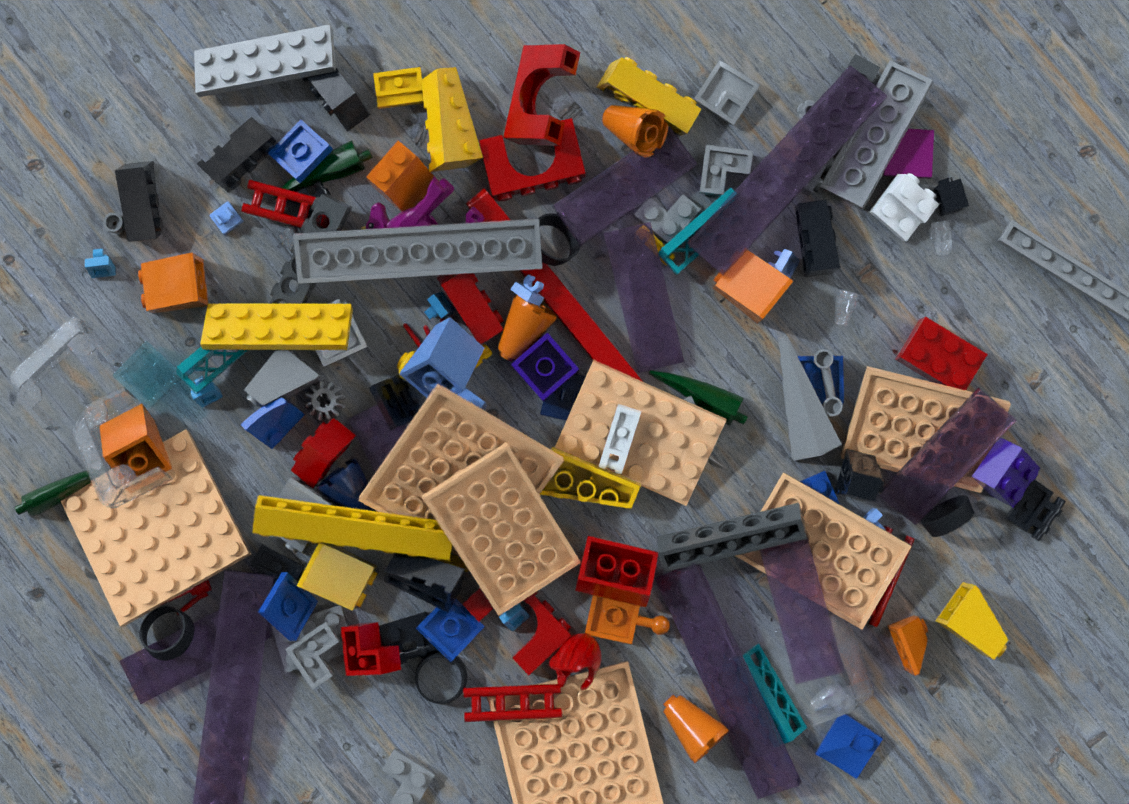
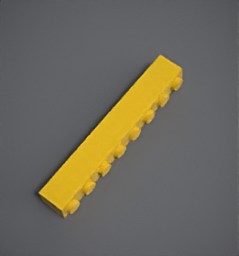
M258 495L255 506L252 533L261 536H278L288 540L300 539L311 543H329L338 547L351 546L358 547L361 550L373 549L385 553L407 554L411 557L424 556L435 560H450L452 543L437 520Z

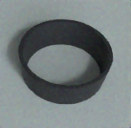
M554 213L544 214L538 218L540 226L547 225L559 229L566 236L570 245V253L567 258L553 257L541 248L543 263L551 266L563 265L578 254L581 247V237L578 229L569 219Z
M960 495L946 500L931 509L922 517L920 523L932 537H939L967 523L973 517L974 510L968 496Z
M165 606L153 610L146 616L140 627L142 645L152 657L158 660L166 661L179 657L189 648L194 638L192 619L188 614L174 607ZM177 612L183 621V630L178 641L165 650L150 649L147 645V634L153 622L166 613Z
M439 651L428 654L427 657H424L419 662L415 671V684L419 693L427 701L436 704H446L456 700L463 693V688H466L467 670L461 659L456 657L452 662L458 666L462 676L459 691L454 697L446 701L429 699L420 690L418 675L420 669L427 661L439 657L446 658Z

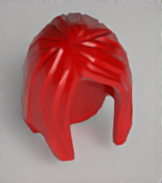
M581 633L572 635L562 644L549 663L550 668L556 670L557 683L560 687H564L571 673L579 672L585 667L588 668L589 675L580 689L586 690L590 687L601 664L602 654L599 643L590 634Z

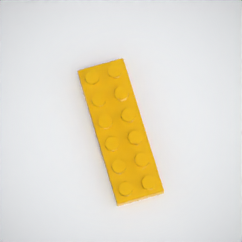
M208 303L200 345L203 350H347L353 308L351 304Z

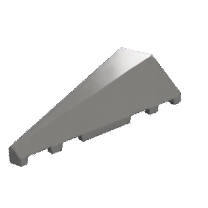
M784 334L778 337L777 340L780 347V365L783 373L782 384L789 426L790 454L792 460L796 461L821 456L842 444L787 335Z

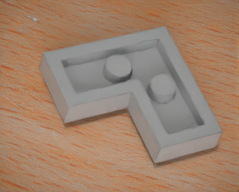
M706 145L699 193L722 196L724 194L726 173L750 176L753 151Z
M684 194L680 196L668 212L651 197H648L636 211L634 217L667 244L694 219L701 209Z
M327 621L285 649L312 690L334 675L321 654L340 642V639Z
M396 748L381 770L402 783L390 804H418L436 774Z

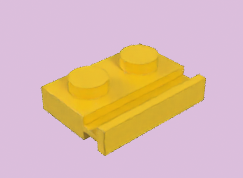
M421 67L373 73L378 109L424 103Z

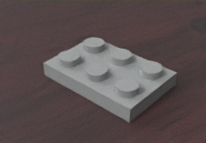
M338 605L312 613L296 641H289L272 626L285 673L298 669L285 649L326 621L338 636L340 642L322 653V658L325 661L344 655L341 627L349 625L343 606Z

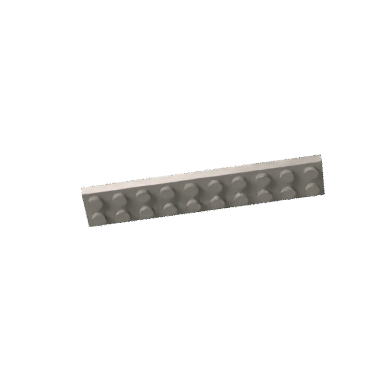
M539 219L299 233L293 235L298 284L542 269Z

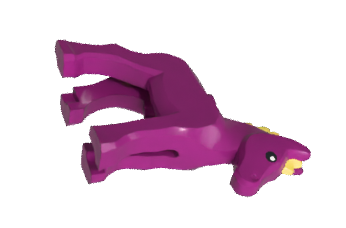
M433 177L426 196L415 207L402 211L389 220L385 206L380 202L375 203L371 207L370 217L366 226L361 227V230L439 225L431 213L455 188L445 178L438 182ZM472 207L466 213L465 223L483 222L485 218L475 207Z

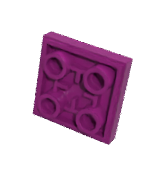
M908 129L885 169L883 176L895 177L897 174L907 175L910 173L917 178L931 179L934 130Z

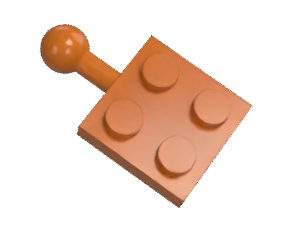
M592 595L585 633L595 637L632 644L636 625L651 628L655 634L663 635L668 632L670 622L665 616H656L653 619L638 616L640 608L638 605Z

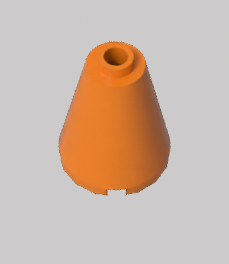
M611 105L604 111L602 116L603 125L633 152L642 157L654 155L652 152L656 148L660 149L663 146L668 133V123L664 120L666 116L656 109Z
M516 294L498 345V349L501 351L499 355L511 362L513 359H518L555 322L557 315L545 305L540 304L539 306L529 303Z
M673 695L663 704L666 707L663 711L690 760L694 763L704 757L729 732L725 725L681 695L677 698Z

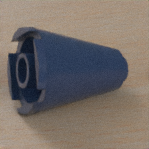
M355 458L345 462L346 468H336L320 482L321 486L317 487L320 493L337 506L376 511L359 501V496L368 485V481Z

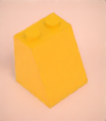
M321 542L318 543L297 586L353 611L357 606L361 608L367 597L364 591L367 585H373L378 575L375 572L377 566L341 547Z
M962 582L935 621L981 655L995 660L996 657H1001L1007 648L1005 644L1008 642V638L979 588L973 584Z

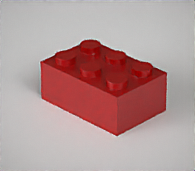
M925 316L919 319L895 360L933 383L967 390L988 354Z
M588 536L575 591L646 607L651 594L658 552Z

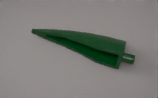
M351 140L332 150L301 183L292 178L281 188L296 192L313 186L318 181L323 183L346 178L364 170L363 162L372 159V154L369 149L358 153L354 142Z
M652 370L649 372L651 376L683 396H692L694 403L698 407L725 418V424L730 426L733 420L743 425L745 424L748 416L738 412L744 399L743 397L693 378Z
M109 464L98 466L42 486L21 497L22 503L14 507L18 515L28 512L32 516H37L59 505L62 500L109 473L112 468Z

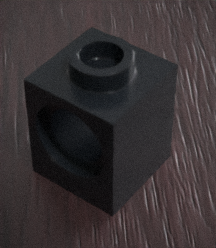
M949 177L938 181L939 185L932 189L933 193L937 196L935 199L939 203L938 209L941 216L964 210L969 206L961 179L953 181V178Z

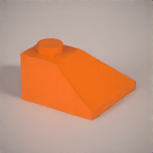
M912 615L889 624L887 627L905 671L916 676L920 674L928 641L925 634L928 633V628L923 619Z

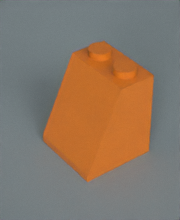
M399 140L366 176L372 187L401 212L415 207L419 201L424 199L433 177H435L429 172V169Z
M745 248L741 253L736 251L728 261L732 264L726 272L722 269L714 278L716 285L713 289L758 324L793 283V280Z
M186 253L141 263L138 277L140 284H143L144 294H141V302L146 311L159 313L208 306L204 262L201 257L194 253Z
M143 404L100 425L103 458L129 491L172 469L155 420Z

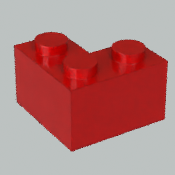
M335 418L327 424L323 422L315 431L316 435L314 437L309 435L301 445L304 449H301L293 458L295 464L291 471L312 488L327 475L334 462L349 448L356 437L354 433Z
M378 622L359 623L341 627L346 676L382 675L401 670L399 645L381 646Z

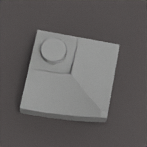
M719 60L694 100L734 126L760 84Z

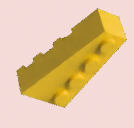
M621 57L610 63L596 88L603 92L608 88L614 92V98L621 102L634 103L633 107L656 109L665 114L664 120L668 123V129L680 136L688 134L701 111V108L696 106L697 102L688 96L682 97L676 93L677 89L668 83L662 84L656 80L658 77L648 70L642 71L637 67L638 64L628 57H625V59Z
M438 68L422 79L424 109L427 110L428 118L425 121L426 130L429 131L427 151L431 156L429 172L469 167L482 159L483 156L457 68Z
M555 447L550 449L563 457V463L539 495L632 508L641 483L610 470L599 468L598 465Z

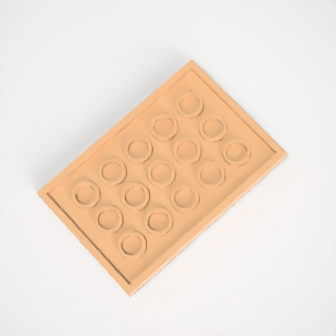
M593 360L555 448L599 466L618 404L639 410L641 415L622 474L620 475L641 483L642 487L687 506L726 423V419ZM610 453V459L619 460V456ZM606 467L607 470L615 472V470Z
M867 366L840 457L844 459L846 449L874 455L877 464L880 465L879 468L982 493L983 487L972 475L1000 437L1011 403L1006 400Z
M507 443L499 446L422 496L424 502L499 616L581 563Z
M783 472L761 511L799 503L805 521L807 539L736 555V557L863 630L912 546Z

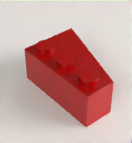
M474 273L449 274L437 277V280L478 343L483 344L504 330L501 326L504 320L497 309L492 312L488 305L491 302L489 296L484 289L479 291L475 285L479 281Z

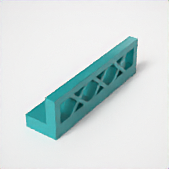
M732 188L728 189L659 251L658 255L676 275L746 215L747 212L734 199L737 193ZM728 204L738 213L733 219L723 218V209ZM709 221L719 222V232L716 234L706 233V224ZM692 236L702 237V247L699 249L689 248V239ZM674 252H685L684 262L679 267L669 257Z
M200 347L177 366L176 374L197 395L248 350H239L238 352H226V350H223V352H220L219 350H203ZM212 356H223V364L219 368L208 367V359ZM194 371L205 372V380L196 386L188 376Z
M760 644L754 645L745 653L727 662L775 747L791 742L807 728ZM754 653L759 660V666H756L750 657ZM765 675L771 680V688L765 683ZM777 696L783 701V709L777 704ZM789 717L794 720L797 726L794 731L789 724Z

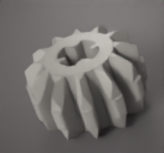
M319 381V389L314 385L310 386L314 392L313 395L310 393L305 394V397L312 399L311 402L305 403V407H313L309 414L313 416L318 412L317 420L322 421L324 414L327 421L332 420L331 413L339 417L340 412L336 410L337 407L345 409V405L339 403V400L346 399V396H337L342 388L337 386L333 389L334 382L332 381L328 382L327 387H325L324 381ZM327 394V398L331 400V403L329 405L325 404L326 407H323L320 399L321 397L325 398Z

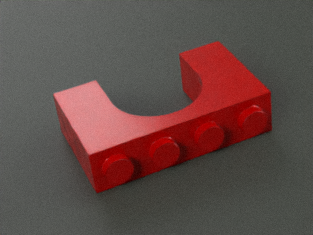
M565 44L523 45L503 138L519 145L560 146L565 122L550 115H537L535 109L536 97L540 88L548 79L554 76H576L581 52Z
M572 118L561 120L565 122L560 146H553L555 157L552 165L545 172L535 176L523 175L511 166L502 135L479 140L494 200L498 199L499 202L512 199V195L521 193L522 196H528L536 193V189L545 188L547 191L558 188V184L568 182V185L582 182V178H585L586 173Z
M481 588L462 604L478 622L493 609ZM538 591L523 600L536 613L538 621L537 630L533 637L512 657L528 676L571 636L569 630L572 628L564 618L561 617L559 620L552 613L555 609L546 599L542 602L536 596Z

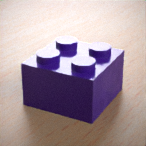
M548 333L511 364L542 402L579 372L576 364Z
M999 437L972 477L992 497L1014 508L1016 503L1022 499L1030 483L1036 479L1041 468L1023 448Z

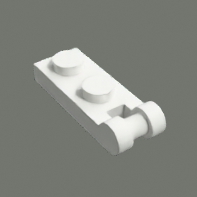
M618 404L598 466L599 468L606 469L607 467L615 470L614 473L622 474L641 411ZM610 453L619 456V460L610 459Z

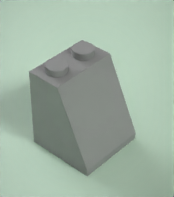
M276 350L244 391L249 394L247 399L257 407H263L282 397L289 399L309 389L311 385L315 386L319 384V381H324L325 377L292 350Z
M290 477L278 497L337 506L299 477ZM270 536L275 540L281 538L287 542L285 547L294 553L298 551L301 553L305 552L311 544L307 540H288L284 537Z

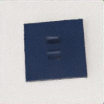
M575 374L542 403L540 415L567 421L586 376Z

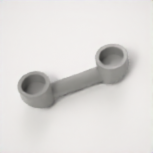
M821 349L815 353L814 362L817 367L821 368L826 394L823 408L827 415L836 416L841 413L843 404L835 394L830 369L833 363V355L829 350Z

